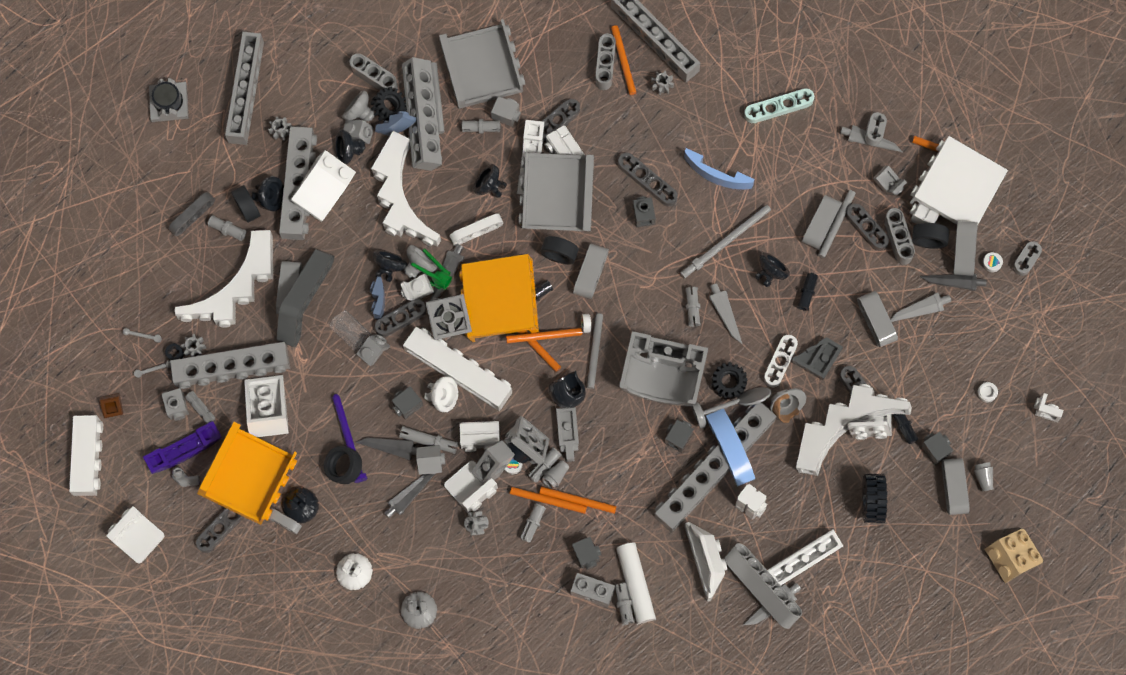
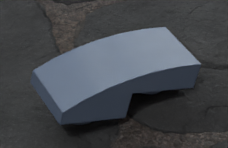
M399 111L395 115H390L389 121H384L383 124H376L375 132L390 136L393 131L400 133L410 127L416 121V117L410 116L408 112Z
M377 276L376 282L373 281L371 284L370 292L373 299L377 300L373 302L371 312H373L374 318L379 320L384 315L385 290L381 277Z

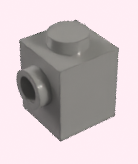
M498 96L491 111V117L495 121L500 120L501 123L513 127L514 122H518L521 116L519 104L511 98L505 99Z
M180 388L162 393L166 413L170 420H181L186 415H189L185 396Z
M440 445L418 447L417 465L419 475L441 473L442 465L446 464L445 453H441Z

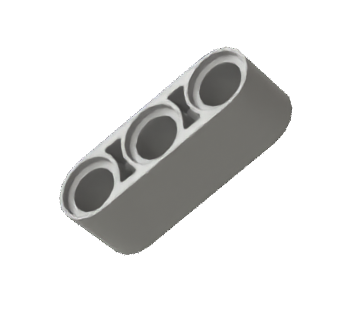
M608 33L600 37L598 46L596 86L600 90L609 89L613 80L616 41L615 37ZM604 43L612 44L610 47L603 46ZM609 60L610 63L603 64L601 61ZM601 77H607L608 80H607V81H601L600 78H601Z
M354 54L350 58L352 72L379 91L386 87L387 89L392 87V91L395 88L398 89L396 77L362 54ZM357 63H363L360 67L355 66ZM373 72L378 73L375 77L370 76ZM387 82L393 83L391 86H385Z
M827 195L823 197L804 235L803 243L820 250L841 208L842 202Z
M892 208L885 217V228L896 261L901 265H907L911 262L915 249L902 211ZM894 216L898 221L892 222L889 217ZM895 234L903 235L904 239H897ZM900 252H908L909 257L902 256Z
M958 221L954 275L974 276L978 222Z
M590 244L573 294L592 299L609 249Z
M282 261L276 314H279L284 299L302 272L301 262Z
M873 291L858 297L859 308L878 347L897 341L896 330L878 293Z
M963 458L943 459L942 474L948 515L969 514V498Z

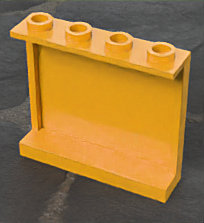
M528 254L462 264L460 280L463 282V289H461V294H464L472 332L465 333L466 337L475 342V338L527 330L531 333L539 332L533 260Z
M233 422L197 494L261 525L263 520L268 521L273 511L269 508L272 503H277L281 495L278 492L280 486L285 487L289 476L286 475L288 470L293 471L298 461L294 459L297 452H294L292 455L239 429L241 425Z

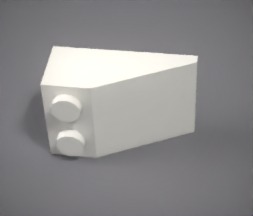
M325 150L317 157L291 198V201L322 222L356 172Z
M283 375L245 380L246 415L249 434L255 437L288 434Z

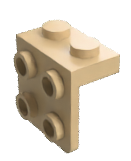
M1020 529L997 540L985 549L1005 583L1043 563L1040 553L1024 529Z

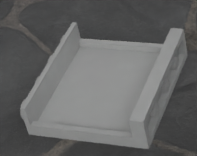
M501 19L500 25L447 38L446 34L439 35L459 109L495 100L498 96L503 98L523 92V85H525L523 74L519 75L520 62L518 57H514L513 52H516L513 41L510 42L508 36L511 35L509 25H505L504 19Z
M525 152V157L522 156L521 168H525V175H521V187H524V194H520V206H523V213H519V225H522L523 229L591 232L594 155Z

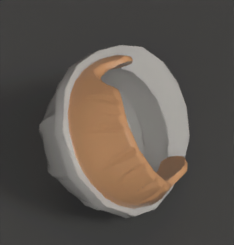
M797 388L777 392L771 399L770 410L777 416V419L783 423H789L790 419L798 415L805 405L806 395L801 389Z

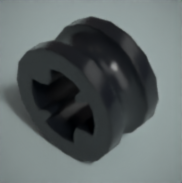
M173 343L167 346L165 354L171 361L182 359L184 351L180 345ZM173 349L179 352V354H176V357L170 354V352H173Z

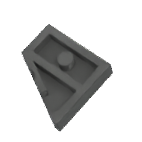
M826 337L815 346H811L805 352L793 357L791 362L824 380L842 351L843 346Z

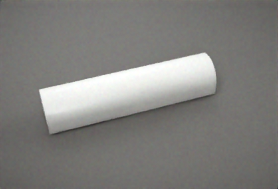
M832 529L767 571L782 585L842 548L843 544Z
M627 543L621 545L616 550L625 583H627L630 600H632L636 623L638 625L656 620L636 544Z

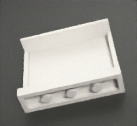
M948 136L945 141L941 140L936 150L939 152L936 156L933 155L928 162L929 170H924L919 180L922 182L919 187L916 185L910 195L913 198L910 203L913 204L914 201H917L955 224H958V221H973L979 224L1008 170Z

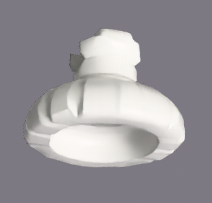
M442 377L436 383H429L428 388L431 389V392L429 394L425 393L424 398L429 402L432 401V404L440 412L452 410L458 399V387L454 379Z
M351 553L339 561L336 569V578L344 588L359 590L370 582L373 572L372 565L365 556L359 553Z

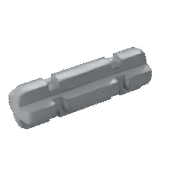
M194 391L189 392L185 396L187 401L203 417L207 424L215 420V416L209 412V409Z

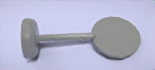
M765 387L754 388L742 393L735 400L704 411L698 402L691 407L696 422L701 429L706 426L704 415L735 404L744 406L758 404L770 397L771 390Z

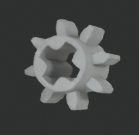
M666 71L660 74L656 72V78L651 79V83L654 84L652 90H657L659 95L665 92L669 94V88H674V83L671 82L673 76H668Z
M276 117V120L269 122L272 128L268 130L270 134H274L275 140L282 138L284 141L285 137L289 135L290 131L288 129L292 125L287 123L286 117L283 119Z
M195 334L190 338L185 337V344H181V347L186 349L184 351L185 356L191 354V357L202 356V349H206V346L201 344L204 341L203 338L197 339Z
M482 511L469 512V517L464 521L465 529L471 535L484 534V529L488 528V518L482 515Z

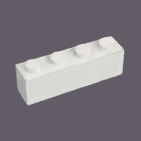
M97 415L73 416L69 492L74 496H97V490H100L101 482L100 478H98V471H101L102 466L99 452H102L100 433H103V422Z

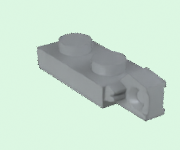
M576 407L556 408L559 446L561 447V452H566L567 462H573L574 451H578L579 446Z

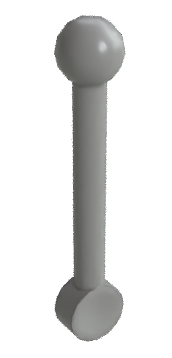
M124 328L122 331L124 335L130 334L152 339L156 343L162 340L160 335H147L130 331L128 328Z
M167 361L165 364L142 371L135 370L134 376L140 378L142 374L165 367L171 368V362Z

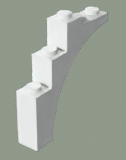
M393 131L371 168L374 177L384 182L377 195L379 204L384 208H391L383 221L384 229H386L385 231L388 234L400 237L406 231L405 233L412 238L418 237L426 245L438 247L441 242L440 234L428 228L417 218L405 198L402 187V171L405 158L411 147L410 139Z
M251 231L250 246L246 259L231 282L206 300L191 305L175 307V315L178 320L183 322H190L192 319L210 321L213 318L219 327H230V325L236 324L235 303L238 302V304L246 305L249 302H254V280L267 282L268 279H273V235L271 231Z
M866 384L853 385L849 407L843 403L830 404L825 426L819 422L805 424L796 465L798 472L818 476L822 462L829 449L841 435L849 430L848 423L863 422L880 415H910L912 409L910 402L900 397L895 400L889 399L888 396L882 394L875 396L873 388Z

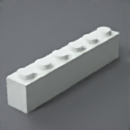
M415 327L403 344L406 352L445 377L453 378L456 384L496 410L500 411L512 394L509 382L504 379L498 380L494 377L495 374L492 371L481 369L475 360L471 358L467 360L459 350L455 348L452 350L447 347V343L442 339L434 340L428 330Z

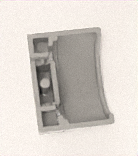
M632 331L620 388L634 396L659 403L693 406L697 401L708 348L651 337V335ZM648 353L647 358L640 356V354ZM686 362L692 364V367H685Z

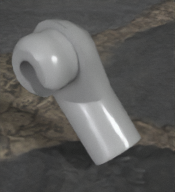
M181 468L173 469L172 478L181 487L200 485L199 476L188 477Z

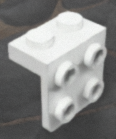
M891 414L880 415L863 422L848 423L852 437L864 440L867 437L885 439L887 436H892Z
M469 461L444 483L448 492L467 513L476 511L482 505L481 502L486 498H491L497 492L496 489H498L497 483L492 478L484 485L471 472L476 465L474 461Z
M132 507L122 514V519L117 524L115 523L109 528L106 536L135 562L140 564L163 540L165 535L135 507Z

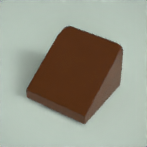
M120 393L100 397L99 401L104 418L123 415Z

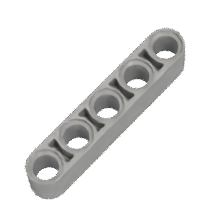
M737 543L725 556L726 564L782 627L790 629L801 617V608L745 545Z

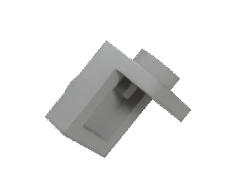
M346 120L343 130L348 131L353 140L361 139L365 144H370L374 128L364 120Z
M884 166L873 178L886 195H898L903 191V186L907 183L905 179H899L890 166Z
M375 334L366 339L357 355L369 366H373L383 351L389 349L390 345L383 336Z

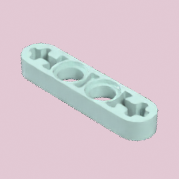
M801 89L751 104L745 109L744 117L749 123L761 122L807 108L813 104L815 96L812 90ZM803 95H806V97H809V101H806L805 99H802V98H803ZM790 99L794 105L792 107H785L783 101ZM773 105L776 110L773 113H769L765 107ZM750 111L756 113V117L749 115Z

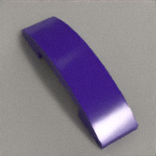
M212 421L196 429L195 433L162 450L159 448L143 456L150 472L152 474L158 473L201 453L222 439Z

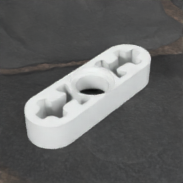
M494 214L456 230L450 234L453 245H460L495 230L503 225L500 214Z
M785 335L782 337L764 376V382L767 386L774 388L781 383L797 348L798 342L794 336ZM788 340L792 341V346H790L787 353H785L783 351L785 349L786 344L783 342L787 343ZM782 356L786 359V364L779 366L776 364L775 359ZM774 370H778L776 375V379H778V381L774 380L773 382H770V377H768V375L772 376Z

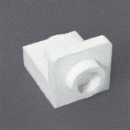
M425 274L408 283L404 281L400 283L403 297L410 301L420 300L434 292Z
M1043 393L1040 398L1037 397L1034 408L1037 410L1035 415L1058 423L1064 410L1059 409L1058 406L1053 404L1045 405L1048 394Z

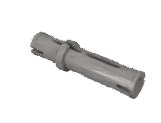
M405 426L402 427L401 431L407 432L408 435L400 433L399 438L427 446L440 445L441 450L453 454L456 453L457 449L450 448V446L458 448V442L443 439L440 435L436 437Z

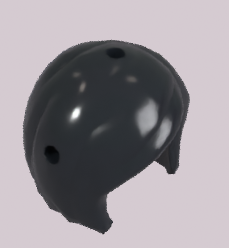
M576 371L564 375L549 385V393L552 400L562 408H575L583 402L586 395L585 386L578 378Z

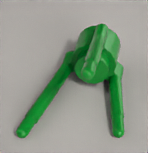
M424 248L422 251L441 272L437 271L433 274L415 263H411V266L432 277L434 282L430 281L431 286L439 290L447 289L452 281L451 272L445 269Z

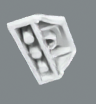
M687 522L685 523V530L708 602L711 601L724 578L727 565L725 559L720 558L719 552L722 550L719 540H715L714 535Z

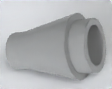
M561 460L543 474L542 482L550 489L558 487L569 469L568 464Z
M990 462L975 465L974 472L982 492L994 490L993 467H991Z

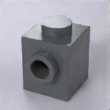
M642 196L633 200L636 227L655 225L656 218L652 197Z
M411 387L397 392L392 400L394 405L392 409L398 417L402 415L404 419H407L423 406L422 400Z
M676 420L675 424L671 423L666 431L668 435L665 439V444L682 453L693 435L694 429L691 428L692 425L684 420Z
M932 432L923 439L924 442L921 447L934 465L950 456L953 452L949 439L940 432L935 435Z
M591 537L572 544L581 569L586 567L589 570L597 566V562H600L599 556L602 554L598 544H593Z

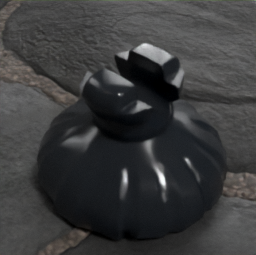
M339 130L336 134L335 155L344 164L350 163L354 154L360 155L366 149L365 142L361 139H358V141L353 140L348 131Z
M490 164L479 174L473 187L475 194L485 195L488 192H492L495 198L501 197L502 192L497 187L505 189L507 183L498 180L499 169L495 164Z
M270 176L265 178L261 184L255 186L258 191L256 193L252 192V199L254 201L260 202L265 210L271 212L281 208L284 185L279 178Z
M385 250L373 252V260L379 266V270L375 272L376 278L377 276L381 277L383 273H388L386 281L391 282L393 279L392 273L403 270L407 265L406 260L394 253H389Z
M766 252L760 255L762 270L755 275V278L759 280L765 275L766 281L763 284L765 287L771 285L773 278L784 280L790 276V271L778 258Z
M298 487L290 490L285 495L282 507L287 517L302 524L311 521L316 516L319 510V501L311 490Z

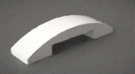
M525 121L523 157H525V152L542 154L544 122ZM525 168L520 169L517 194H524V187H521V175H525Z

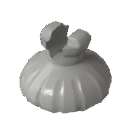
M361 91L352 100L342 115L343 119L350 121L360 118L367 122L374 118V111L368 107L369 96L366 91Z
M414 245L408 247L407 256L410 262L404 268L405 274L408 277L415 278L421 272L411 266V263H415L430 272H434L437 269V266L420 248Z
M413 592L406 596L402 602L401 616L404 622L411 628H426L436 619L437 605L433 597L428 593Z

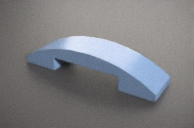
M686 148L684 159L694 171L705 179L731 189H752L755 179L738 171L735 177H731L703 164V155Z
M724 408L706 415L713 434H715L728 462L730 472L737 487L754 480L755 475L748 457Z

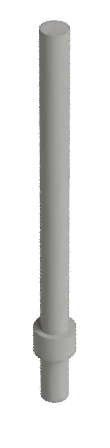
M765 205L701 257L691 261V265L680 272V275L685 279L695 270H700L705 262L769 213L771 208Z

